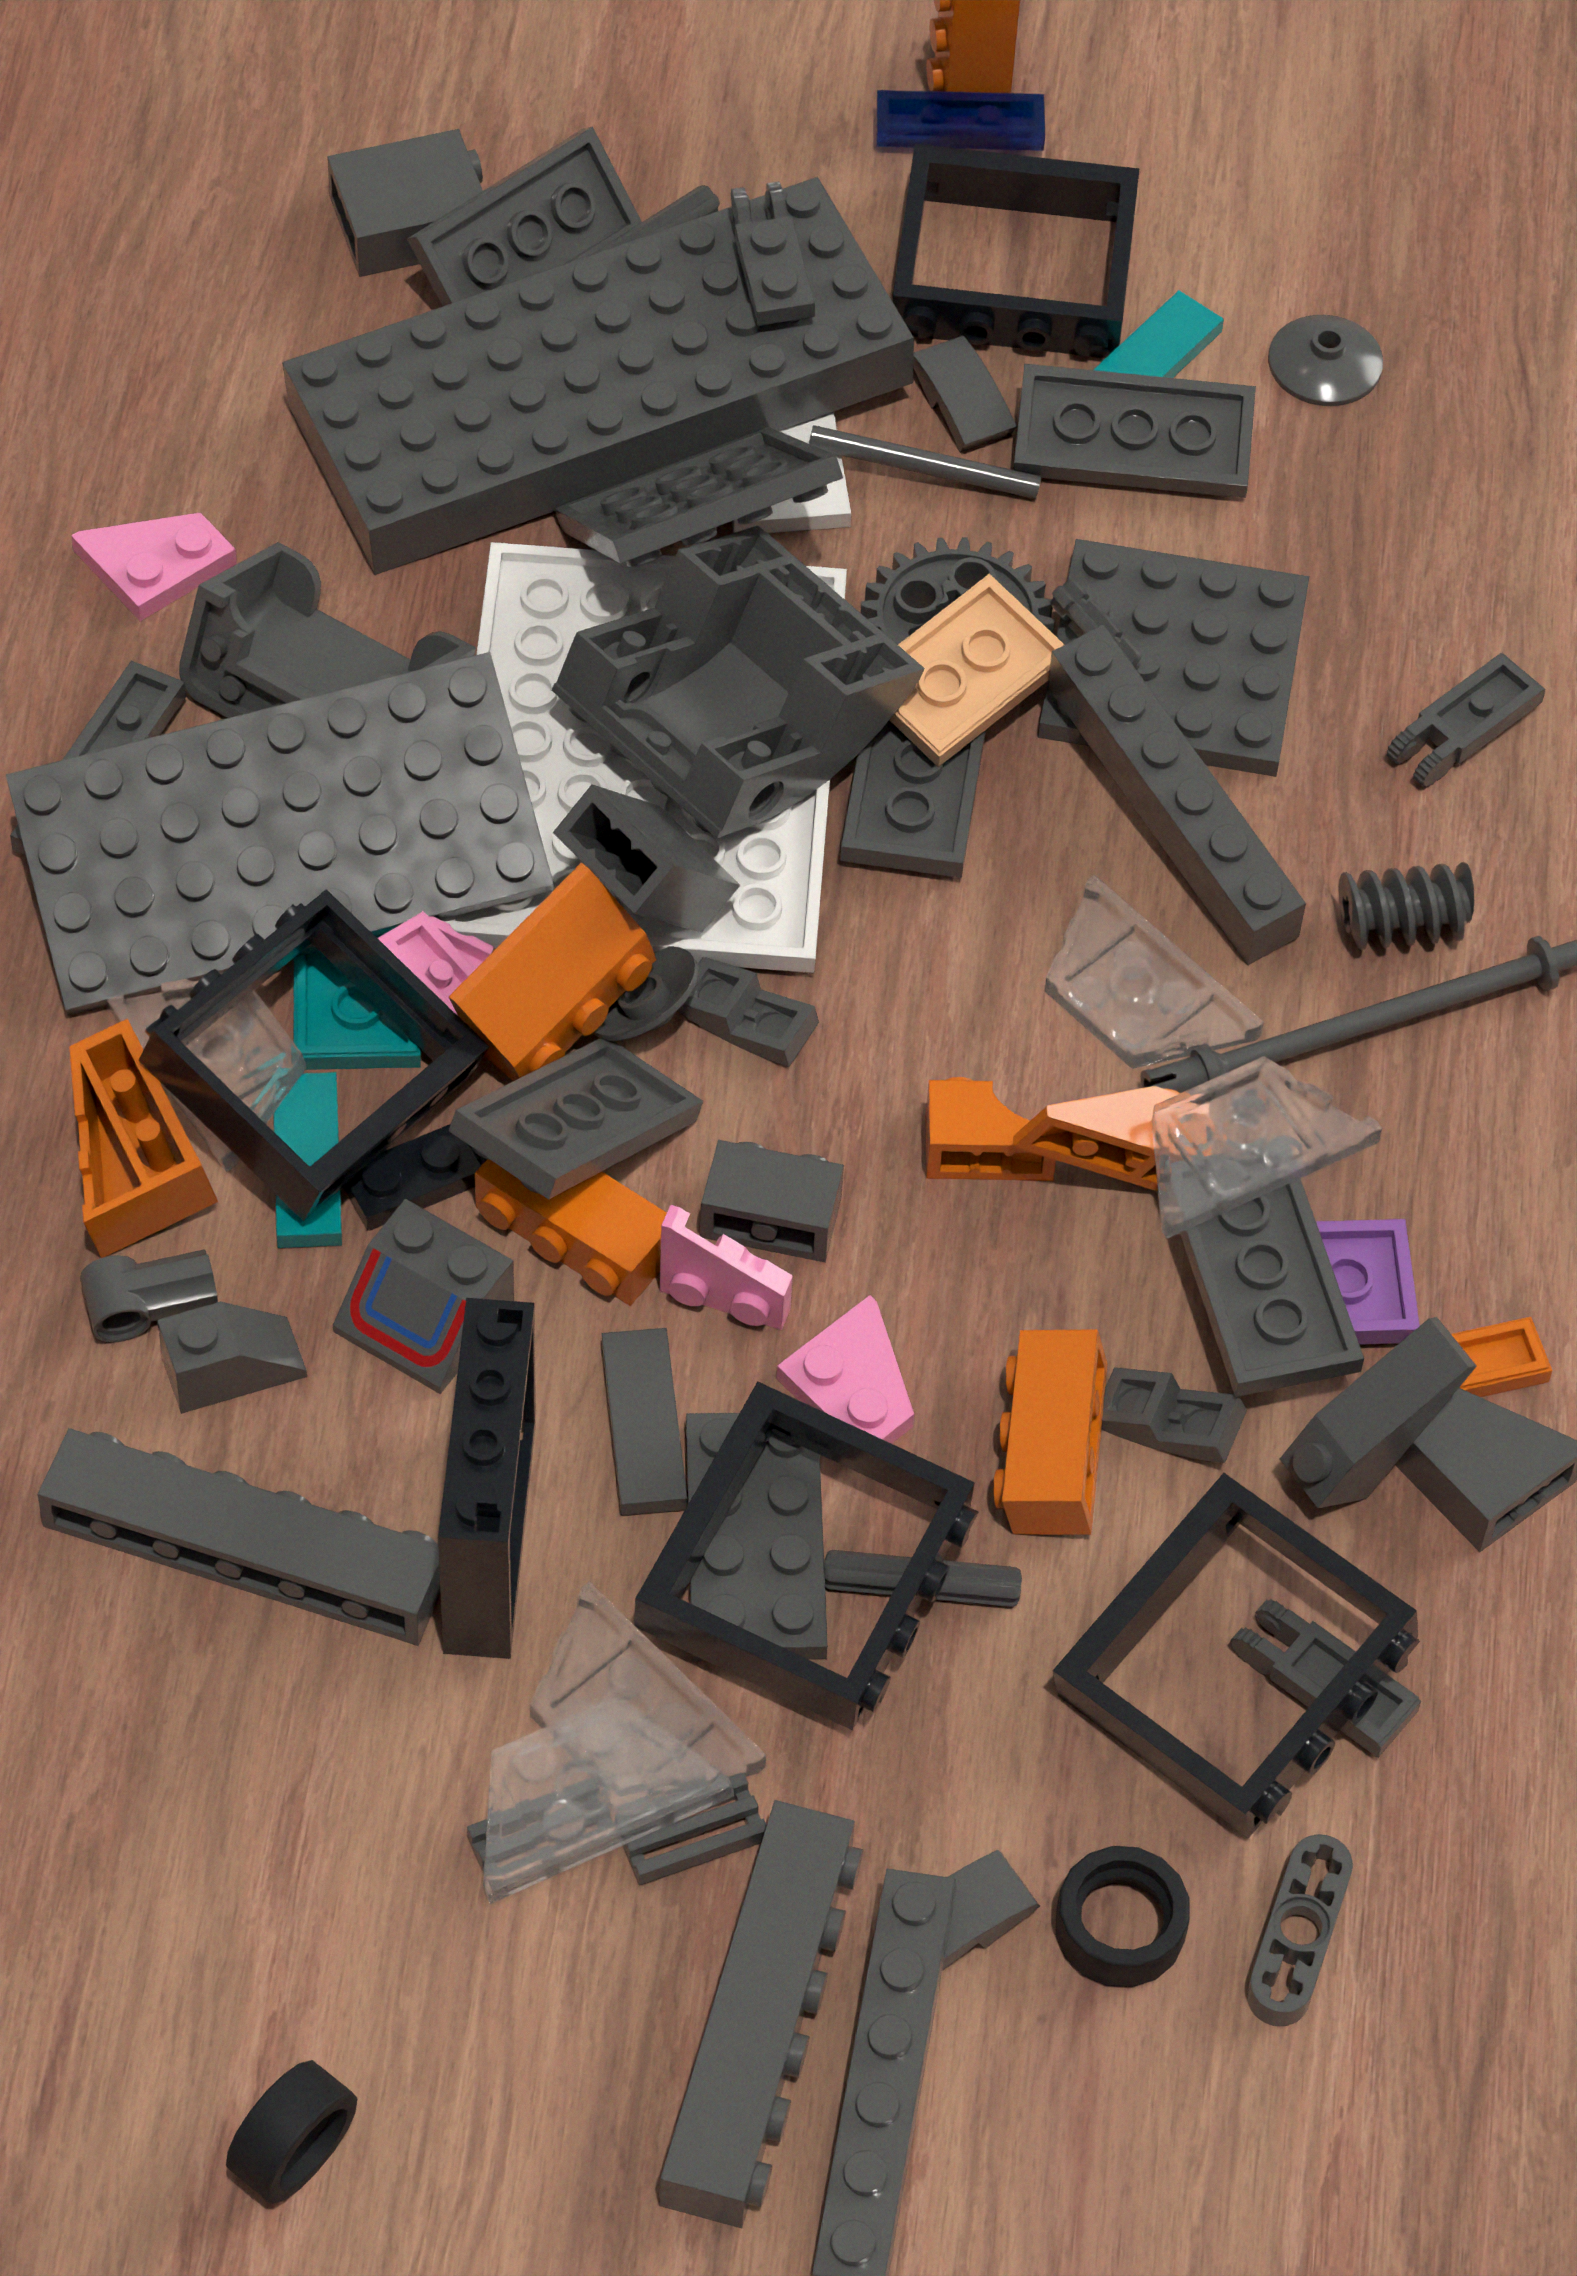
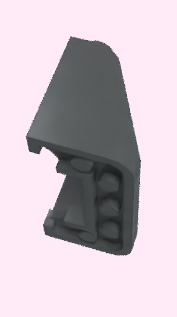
M277 542L199 584L180 659L179 675L181 681L185 682V689L190 696L214 711L230 718L474 656L476 647L452 634L438 631L431 632L417 642L411 659L401 655L318 610L321 580L317 569L305 556Z

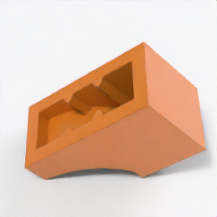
M966 1077L929 1080L925 1113L926 1179L1054 1181L1056 1160L1013 1147V1136L1030 1120L1015 1114L998 1100L993 1093V1081H973Z

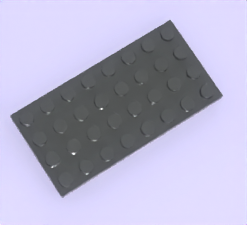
M490 652L5 774L65 1011L68 1016L198 983L201 978L213 969L223 974L234 965L232 962L234 955L250 938L260 934L266 939L277 930L275 927L277 920L292 904L296 907L300 903L306 906L326 889L375 936L386 934L422 911L428 916H434L442 920L554 891L552 875ZM311 943L297 956L318 952L319 950Z

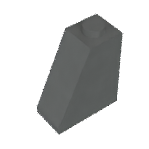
M1458 1388L1395 1466L1481 1552L1577 1481V1440Z

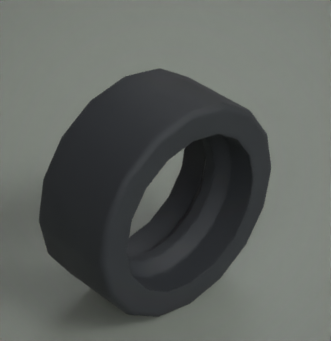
M1110 1846L1087 1854L1069 1870L1058 1897L1056 1937L1065 1958L1083 1976L1105 1986L1135 1987L1156 1980L1175 1964L1185 1943L1188 1931L1190 1897L1181 1876L1162 1857L1139 1847ZM1110 1884L1131 1885L1147 1892L1160 1905L1163 1911V1927L1158 1938L1151 1944L1136 1949L1113 1948L1097 1941L1085 1929L1082 1922V1906L1087 1895L1094 1889Z
M309 2060L297 2064L266 2090L249 2111L229 2146L226 2167L270 2204L286 2200L300 2190L335 2151L356 2113L357 2097L315 2061Z

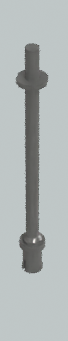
M1538 935L1528 940L1527 956L1225 1053L1220 1054L1210 1050L1207 1046L1193 1049L1188 1058L1154 1069L1143 1070L1140 1075L1142 1088L1157 1086L1163 1089L1176 1090L1188 1097L1203 1093L1206 1097H1211L1222 1092V1088L1229 1077L1533 979L1545 991L1553 990L1559 984L1558 971L1577 966V940L1551 948L1549 943Z

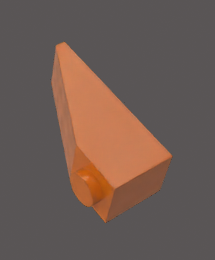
M1151 1086L1051 1104L1042 1109L1013 1136V1147L1167 1194L1162 1181L1165 1166L1211 1158L1208 1103L1182 1095L1173 1089Z

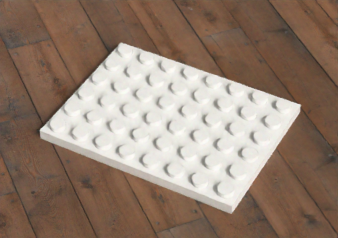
M491 542L477 655L490 652L552 875L554 889L582 861L553 834V831L591 784L660 806L741 885L701 933L634 914L602 882L645 931L654 952L665 949L668 946H674L689 951L697 964L702 957H707L736 967L814 973L830 780L806 798L776 816L716 838L714 835L701 830L694 823L693 817L670 796L657 791L648 776L630 760L617 755L611 749L610 742L591 725L577 719L570 712L569 706L551 691L554 683L557 682L576 632L655 608L675 556L661 555V557L652 562L628 567L626 562L620 564L597 550ZM806 566L845 599L847 569ZM553 891L446 918L442 921L450 924L459 934L474 936L494 946L493 949H496Z

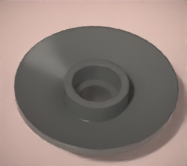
M1310 315L1291 321L1277 332L1270 345L1268 363L1275 381L1293 397L1314 405L1340 406L1360 400L1375 388L1382 374L1383 355L1376 339L1359 324L1333 315Z
M668 946L665 949L654 952L657 960L652 964V969L646 980L635 990H626L609 1007L606 1019L593 1034L609 1041L625 1040L647 1031L656 1030L668 1023L674 1013L688 999L697 983L699 969L691 953L683 948Z

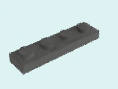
M131 660L63 760L159 736L186 697L185 682ZM17 825L10 835L12 850L26 856L19 826Z

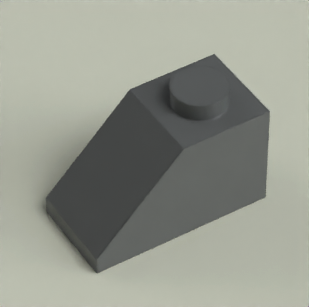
M220 1301L157 1320L162 1361L181 1414L307 1377L306 1367L288 1318L285 1316Z

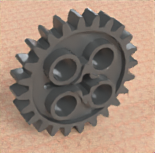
M942 537L937 538L936 551L928 552L919 542L914 543L913 559L911 560L901 553H894L892 569L884 566L877 568L876 583L867 582L865 601L861 602V614L898 645L990 574L1052 633L1055 619H1052V599L1044 598L1046 584L1044 581L1031 582L1032 566L1030 564L1013 569L1014 553L1008 551L998 559L992 557L991 542H986L978 552L970 551V543L967 537H962L957 549H949Z

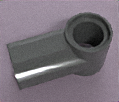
M205 1249L139 1264L128 1256H107L88 1264L80 1275L93 1332L96 1338L106 1342H121L135 1338L149 1328L151 1321L218 1302L213 1271Z

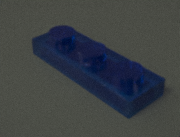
M877 90L876 147L914 148L915 144L959 149L1044 151L1046 136L1044 94Z

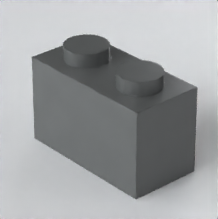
M718 1140L701 1202L700 1236L717 1241L720 1236L725 1234L745 1247L826 1263L842 1198L844 1165L829 1162L825 1158L813 1154L798 1156L768 1150L753 1142L733 1143Z

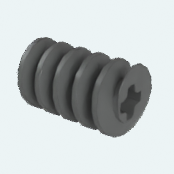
M1461 862L1456 866L1454 874L1449 866L1437 864L1432 868L1430 876L1423 867L1413 866L1408 870L1405 878L1400 870L1388 868L1384 872L1381 881L1377 874L1371 870L1363 871L1359 875L1357 883L1351 874L1343 872L1339 879V907L1342 923L1346 932L1352 934L1358 950H1365L1369 931H1376L1383 948L1390 947L1394 929L1401 930L1407 946L1414 945L1418 927L1425 928L1432 944L1438 943L1442 925H1449L1454 940L1462 941L1466 923H1470L1472 920L1475 902L1472 872L1469 865L1465 862Z

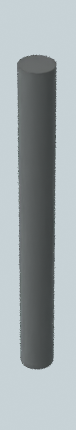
M816 425L812 426L809 444L833 454L1033 499L1037 498L1041 476Z

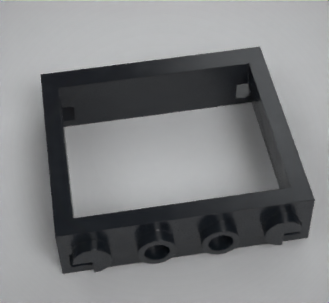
M915 144L893 292V304L912 336L948 341L964 336L970 344L975 345L984 344L1086 357H1108L1120 345L1140 168ZM925 201L1116 222L1107 306L913 285Z
M327 889L306 906L302 903L297 907L292 904L277 920L275 924L277 930L266 939L260 934L250 938L234 955L232 959L234 965L223 974H220L216 969L208 972L190 991L189 997L191 1000L177 1010L173 1005L165 1007L159 1019L145 1029L149 1039L138 1060L303 1221L364 1170L369 1162L378 1158L472 1077L490 1047ZM312 943L433 1062L313 1165L309 1166L186 1046Z
M466 1298L438 1533L443 1654L511 1659L536 1430L535 1307L532 1302ZM521 1433H524L523 1440H520Z
M757 1381L635 1598L634 1627L853 1731L863 1710L866 1708L873 1712L878 1702H882L891 1680V1676L884 1674V1671L893 1654L904 1658L909 1651L921 1622L913 1617L923 1598L933 1603L941 1591L950 1566L943 1563V1560L951 1545L954 1544L962 1548L968 1540L970 1529L979 1514V1511L970 1508L975 1482ZM772 1433L937 1509L848 1678L680 1599Z
M1223 1473L1053 1669V1675L1060 1698L1247 1838H1250L1262 1822L1267 1824L1276 1813L1279 1816L1282 1815L1292 1798V1792L1289 1790L1305 1771L1312 1775L1325 1764L1335 1747L1333 1738L1349 1720L1351 1723L1356 1724L1367 1714L1378 1695V1691L1375 1688L1390 1670L1399 1673L1408 1665V1655L1420 1642L1417 1639V1610L1226 1473ZM1240 1524L1379 1624L1243 1786H1240L1103 1684Z

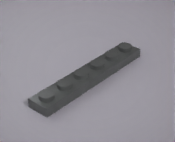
M886 1868L812 2276H889L957 1890L955 1878Z

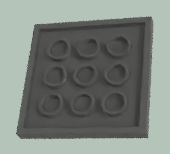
M767 427L554 508L563 532L620 564L626 562L628 567H635L658 559L662 555L660 548L682 540L683 545L686 546L707 541L717 535V526L737 519L739 524H748L764 519L773 513L772 505L790 498L793 499L794 503H802L819 498L828 492L827 484L843 479V475L836 455Z
M1076 539L1068 581H1077L1090 595L1086 601L1094 600L1122 631L1123 635L1120 639H1129L1141 653L1140 667L1137 669L1138 673L1204 764L1277 777L1310 576ZM1060 617L1057 638L1063 644H1067L1078 638V636L1068 626L1072 620L1065 621ZM1047 683L1038 738L1089 746L1051 693Z

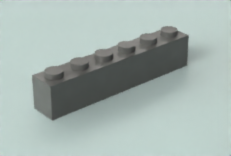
M1102 624L1052 651L1048 683L1049 690L1245 963L1250 965L1298 938L1306 902L1106 627Z
M68 1428L37 1494L42 1524L45 1528L417 1646L421 1642L441 1594L439 1547L426 1534L413 1530H406L401 1533L376 1525L366 1516L354 1511L344 1510L338 1513L312 1505L306 1498L291 1491H278L274 1493L249 1485L243 1478L230 1472L217 1471L210 1473L186 1465L180 1458L167 1452L156 1451L150 1454L125 1446L117 1438L103 1432L87 1434Z
M774 1800L660 2178V2207L738 2228H743L749 2204L762 2207L772 2172V2165L762 2162L768 2139L781 2142L791 2106V2100L781 2097L787 2075L800 2077L810 2038L808 2035L799 2033L805 2011L814 2014L819 2012L828 1973L819 1971L818 1966L823 1949L835 1952L838 1947L846 1911L837 1909L836 1904L841 1887L854 1890L862 1862L864 1849L853 1847L854 1820Z

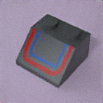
M405 1199L368 1244L333 1323V1332L441 1394L458 1373L466 1298L514 1301L513 1260Z

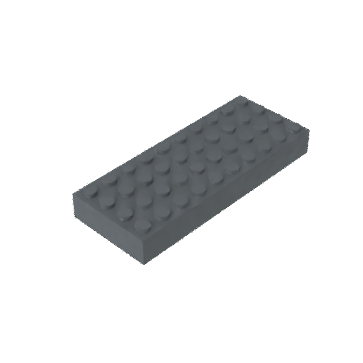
M815 177L782 189L786 201L787 215L793 218L815 301V317L757 326L735 242L736 224L731 206L282 362L289 409L374 575L551 513L556 507L761 429L770 427L781 431L912 384L914 337L819 178ZM765 195L750 200L752 222L771 219V215L766 207Z

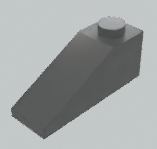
M1437 1317L1429 1318L1316 1413L1279 1459L1317 1508L1367 1499L1477 1366Z

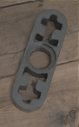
M1323 1834L1311 1835L1298 1842L1292 1851L1247 1991V2000L1251 2011L1258 2019L1269 2025L1288 2026L1294 2024L1308 2010L1353 1869V1861L1349 1850L1341 1841L1334 1837ZM1316 1859H1322L1329 1862V1867L1319 1896L1316 1898L1305 1894L1311 1875V1867L1315 1864ZM1303 1915L1315 1922L1320 1936L1310 1944H1296L1284 1936L1281 1930V1923L1287 1917ZM1282 1961L1295 1965L1289 1986V1993L1286 1995L1284 2002H1278L1270 1998L1272 1993L1271 1987L1276 1983Z

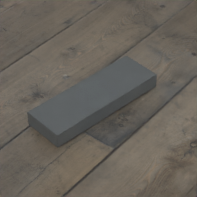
M667 1328L602 1333L601 1345L621 1516L685 1510L688 1498Z

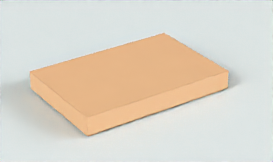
M988 574L898 644L925 669L919 682L900 708L890 718V721L939 767L1047 682L1050 673L1051 653L1065 644L994 577Z

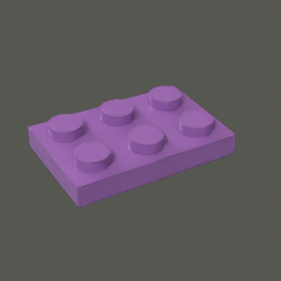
M1406 1220L1316 1221L1359 1344L1402 1342L1420 1326Z

